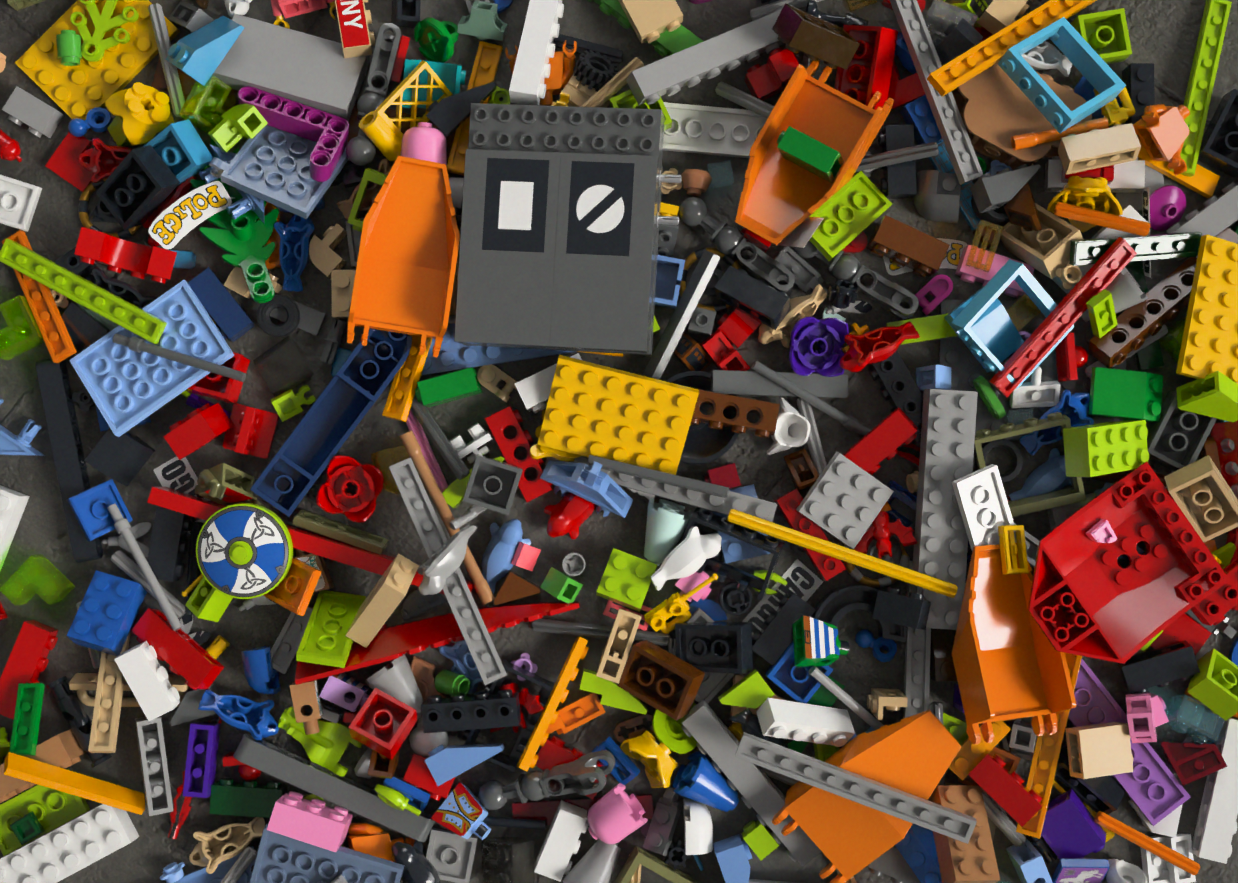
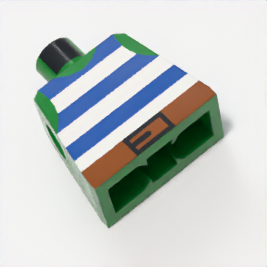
M804 615L793 623L796 667L828 666L839 659L840 655L848 654L849 643L848 641L839 640L838 628L835 625Z

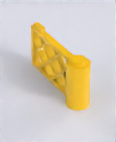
M424 60L415 67L375 111L366 114L359 123L360 129L389 161H396L397 157L401 156L403 138L401 121H411L410 128L418 127L419 122L429 121L426 115L429 113L427 108L434 102L432 101L433 88H440L444 93L438 99V102L443 98L453 95ZM425 70L428 73L427 84H418L419 74ZM406 88H412V101H402L403 91ZM418 88H427L426 101H417ZM390 105H396V117L389 118L384 111ZM402 105H411V117H401ZM417 105H426V113L422 117H416Z

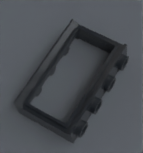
M697 507L690 516L683 540L686 538L691 526H697L700 523L774 555L765 580L714 558L706 559L696 572L702 573L705 568L717 572V581L724 582L726 577L739 581L737 589L740 591H746L748 586L760 590L757 599L762 601L768 590L785 543L780 542L775 537L765 536L755 530L731 523L726 517L722 518L714 515L708 509Z
M504 659L502 664L506 673L510 671L542 686L538 695L540 696L539 701L541 705L545 706L555 682L548 681ZM505 677L494 681L492 686L487 685L484 691H487L489 695L497 694ZM541 712L528 715L525 722L527 728H522L510 756L499 752L487 760L514 772ZM481 729L466 730L462 737V740L466 741L464 745L482 744L476 741Z

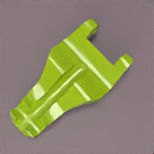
M292 706L286 708L278 721V728L284 729L287 734L298 740L313 763L344 777L348 769L338 762L349 743L358 748H361L363 745L351 738L348 725L341 720L333 723L328 720L318 719L320 732L305 735L303 722H296L294 708Z

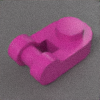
M940 274L933 277L915 294L919 305L923 308L922 312L926 316L952 292L953 282L947 275ZM928 292L934 297L931 302L924 297Z

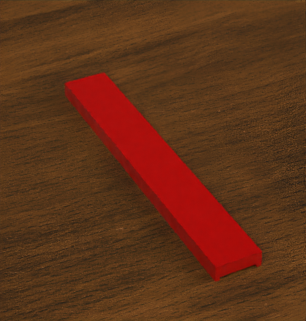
M152 486L147 503L205 521L218 510L227 507L226 505L198 498L197 496L168 487ZM285 524L295 549L379 575H383L395 559L388 555H379L330 537ZM416 572L411 585L419 587L423 580V575ZM465 580L472 594L474 584L471 581Z

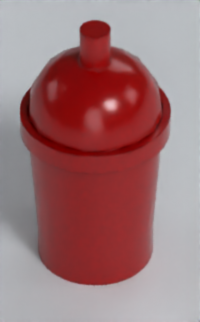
M0 129V158L21 162L19 143Z

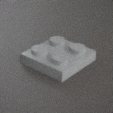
M438 828L431 829L426 858L435 867L440 880L455 883L470 882L478 836L471 835L469 839H465L452 831Z

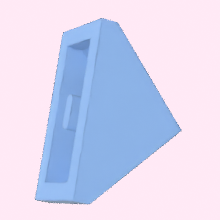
M930 365L916 368V384L919 390H951L952 367Z

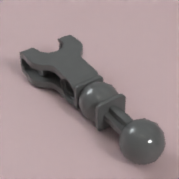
M385 23L379 29L367 87H365L364 94L360 96L357 102V120L359 121L366 114L375 111L385 100L401 36L399 27L393 23ZM386 31H392L395 34V37L390 34L384 33ZM380 80L384 86L382 88H375L371 82ZM359 127L357 137L352 138L346 146V154L352 163L364 166L374 160L376 148L374 143Z
M689 197L680 204L678 214L683 223L689 226H701L712 235L710 242L715 244L719 252L731 255L732 259L736 258L739 265L755 279H761L776 291H784L788 296L791 295L795 278L793 273L784 265L769 257L754 244L747 242V239L743 238L738 228L727 226L726 221L720 225L710 217L707 205L702 199ZM749 250L753 253V257L745 260L740 256L741 252ZM778 281H782L786 283V285H780Z
M810 241L807 242L804 248L793 247L800 257L812 258L815 256L829 265L828 272H832L837 280L844 279L850 281L853 285L855 284L861 293L901 320L911 318L918 308L919 301L914 294L902 286L887 280L878 273L865 269V266H861L860 261L851 254H843L844 251H840L832 260L828 261ZM869 276L872 278L873 284L865 287L860 283V278ZM900 303L908 304L910 309H904L900 306Z
M601 750L588 753L573 762L554 766L551 770L545 769L543 773L540 771H530L527 774H520L513 784L504 785L497 780H490L480 787L478 794L479 802L488 810H498L505 805L507 799L520 797L522 804H524L528 799L539 801L544 797H550V795L560 796L570 793L588 795L596 793L604 788L606 784L605 775L612 772L615 766V758L609 751ZM599 759L606 760L608 765L598 767L597 761Z

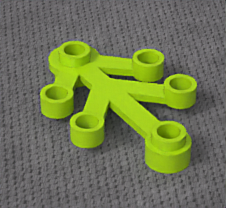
M80 0L86 6L94 23L95 31L93 36H91L86 26L87 18L81 12H74L70 20L78 28L83 39L81 53L87 61L97 62L103 58L105 50L120 43L126 44L129 42L130 34L124 28L116 29L112 37L104 40L103 37L107 31L125 23L137 21L139 14L133 7L127 6L123 9L122 14L111 18L118 0H106L101 15L95 0ZM134 11V15L128 18V12ZM81 16V22L76 23V18ZM121 33H125L124 39H119ZM95 46V51L89 53V48Z

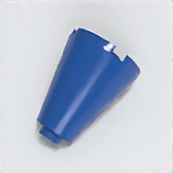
M701 752L692 753L687 758L690 762L686 766L682 764L678 769L672 787L675 788L673 791L680 796L724 812L733 810L739 802L738 792L729 786L725 777L714 768L704 754Z

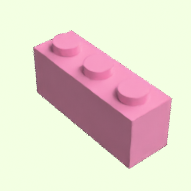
M967 245L963 248L955 274L961 276L960 279L965 282L974 283V281L983 283L982 287H984L1009 259L1022 263L1032 275L1035 268L1029 264ZM1015 280L1004 290V294L1015 298L1026 294Z

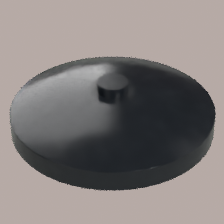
M687 371L679 373L666 381L711 392V373ZM704 404L700 407V412L704 415H709L713 412V408L708 404ZM728 408L723 411V415L727 419H733L736 417V412ZM699 422V425L690 424L680 462L685 464L712 462L722 457L731 449L739 433L732 432V428L722 426V429H713L708 427L707 423Z

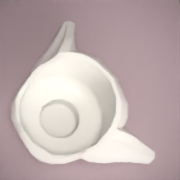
M779 398L781 412L778 413L774 436L771 435L774 443L767 450L768 455L785 451L792 447L802 446L806 444L810 434L811 426L809 421L801 416L784 398Z
M421 716L417 722V727L410 733L409 741L412 750L417 755L428 758V752L442 744L446 748L449 744V737L447 732L423 733Z
M1108 859L1110 868L1106 874L1107 883H1147L1144 871L1138 866L1125 862L1124 859Z

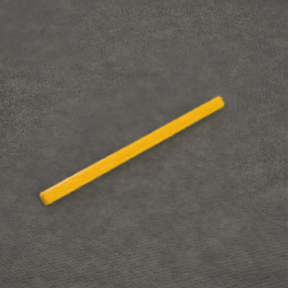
M735 509L729 511L727 520L731 523L954 598L957 594L958 587L955 584Z

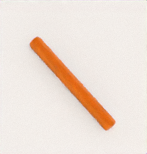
M1102 811L1096 813L1095 823L1192 875L1198 874L1200 869L1199 863Z

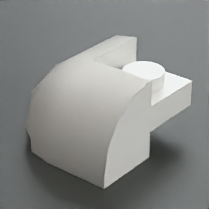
M683 797L685 854L700 855L712 852L713 824L710 811L705 804Z

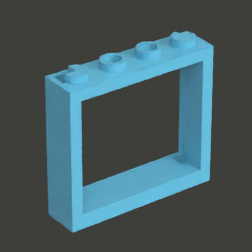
M1065 17L1009 48L998 62L1003 71L1059 133H1062L1113 101L1126 86ZM1051 39L1098 91L1099 95L1071 111L1021 56L1022 54Z
M1010 259L951 322L957 329L955 332L957 336L965 342L968 341L971 345L969 349L976 356H981L984 360L982 364L988 370L995 373L998 371L1002 372L1005 368L970 327L1009 284L1015 280L1046 318L1057 306L1022 263ZM1074 325L1070 327V329L1061 337V339L1052 347V349L1043 357V359L1034 367V369L1025 377V379L1016 387V389L1020 387V385L1044 361V359L1055 349V347L1067 336V334L1075 327ZM1009 373L1006 377L1013 384L1015 379Z

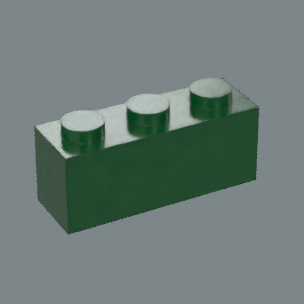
M220 778L219 781L211 785L209 814L271 818L275 802L287 793V786L280 785L279 781H267L266 784H257V780H243V783L234 782L232 778Z

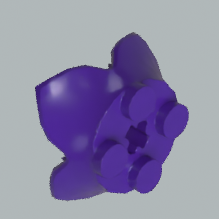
M809 316L798 320L791 332L789 343V361L792 370L802 376H809L813 372L825 377L842 375L845 369L840 367L839 362L844 356L842 345L845 343V336L849 334L848 323L837 318L818 320ZM815 341H819L817 344L818 350L812 348Z

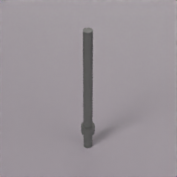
M117 333L113 336L114 343L127 346L129 350L138 353L143 351L244 382L246 379V373L149 344L144 342V339L135 336L130 338Z
M757 360L752 364L751 368L839 421L842 423V427L847 430H853L863 437L871 431L858 423V419L850 414L845 415Z

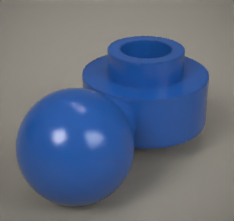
M96 107L87 113L86 120L80 118L72 119L68 124V129L76 137L84 136L89 128L95 132H105L108 130L107 128L111 124L112 119L106 109ZM100 120L104 121L103 123L97 124V122Z
M867 629L860 630L856 634L855 640L858 646L862 648L871 647L873 656L877 660L889 662L895 657L897 646L892 639L882 637L874 639L872 632ZM885 649L888 653L884 654L880 650Z

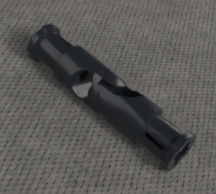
M63 676L46 687L48 690L51 689L57 700V707L68 721V725L82 751H86L92 761L91 766L94 768L112 756L107 753H90L88 751L92 721L84 712L82 703L76 693H72L69 690V685L66 682L67 677ZM85 724L87 726V734L79 730Z

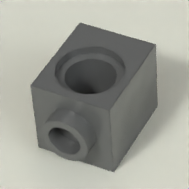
M696 307L690 318L687 332L710 337L716 311Z

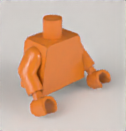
M565 40L562 47L563 51L555 52L554 57L549 58L548 64H551L549 78H545L544 81L546 93L544 99L540 98L541 106H551L553 95H559L572 77L575 67V55L573 54L577 49L576 41H574V48L570 50L566 47ZM516 45V53L514 55H509L507 47L505 48L506 57L511 60L509 65L512 75L518 53Z
M1164 104L1146 106L1142 119L1134 123L1133 127L1152 161H1169L1167 166L1169 169L1174 170L1175 176L1186 172L1187 165L1180 154L1184 141L1190 132L1184 121L1190 115L1189 109L1184 105H1179L1178 107L1165 106Z
M350 823L347 832L350 835L346 836L349 849L392 861V845L396 842L405 843L402 837L391 840L389 833L383 831L381 827L369 823Z

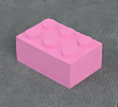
M290 791L275 802L267 830L337 852L345 841L353 814L348 813V810L343 807L325 806L326 803L322 800L312 799L310 801L304 799L302 794Z

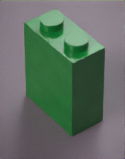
M790 126L786 131L783 130L777 139V148L783 158L833 183L844 163L840 152Z
M473 367L417 382L418 388L415 389L418 402H423V405L429 408L482 393L480 382L477 378V371Z

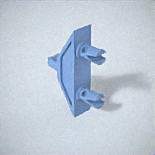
M210 145V153L213 158H219L229 164L236 156L235 153L230 151L226 153L219 147ZM211 166L199 172L201 179H205L206 184L220 178L210 174L213 168ZM237 189L243 198L226 206L228 213H232V218L235 220L247 211L252 210L265 225L264 200Z
M0 398L1 405L4 402V400ZM28 419V422L17 436L0 425V455L45 456L30 444L42 426L36 425L35 421Z
M549 460L540 476L541 479L555 485V494L561 490V497H564L568 492H571L596 504V513L598 514L603 510V517L608 516L611 511L625 518L633 502V499L608 474L600 471L603 465L595 461L590 466L585 463Z

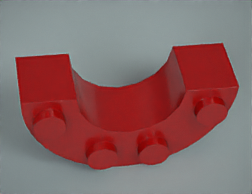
M81 227L74 253L80 257V262L94 265L97 262L107 265L108 271L121 274V270L131 272V277L144 280L145 276L152 277V281L165 284L166 280H170L177 252L130 242L85 227Z

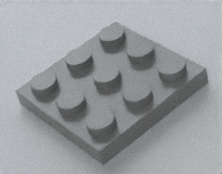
M836 451L796 510L854 549L894 491Z

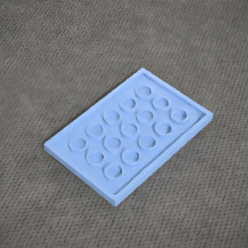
M182 280L142 309L167 322L158 344H153L119 325L69 360L115 436L120 437L210 373L143 351L138 353L129 350L127 346L113 342V336L116 333L130 338L135 336L144 339L146 343L218 365H222L234 356L232 350L186 280Z

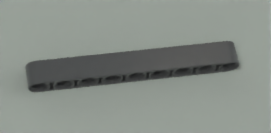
M250 734L243 735L233 755L235 759L417 841L426 842L435 823L431 819L432 816L425 812H421L417 816L407 809L400 811L392 808L378 797V793L375 790L347 777L336 775L320 765L262 739L255 740Z

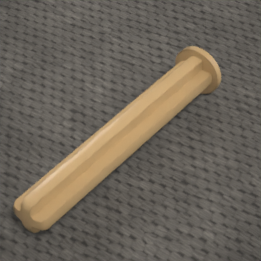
M635 57L581 107H601L627 84L626 80L632 71L644 67L643 62L638 57Z

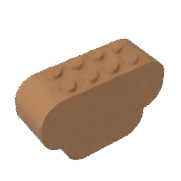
M998 62L952 90L975 151L991 160H998L1000 163L1010 166L1012 170L1023 164L1032 166L1043 156L1048 158L1059 156L1057 151L1061 140L1013 150L1011 145L1012 136L1031 132L1037 133L1055 128L1003 71ZM1037 72L1071 111L1087 102L1083 97L1074 93L1073 88L1067 85L1061 86L1054 82L1051 76ZM1090 114L1089 116L1082 119L1076 124L1092 120V114Z

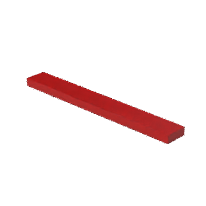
M1118 237L1003 365L1005 369L1002 372L998 371L989 381L1002 395L1008 397L1088 309L1086 303L1093 296L1106 289L1137 253L1125 239ZM1009 373L1015 379L1013 384L1006 377Z

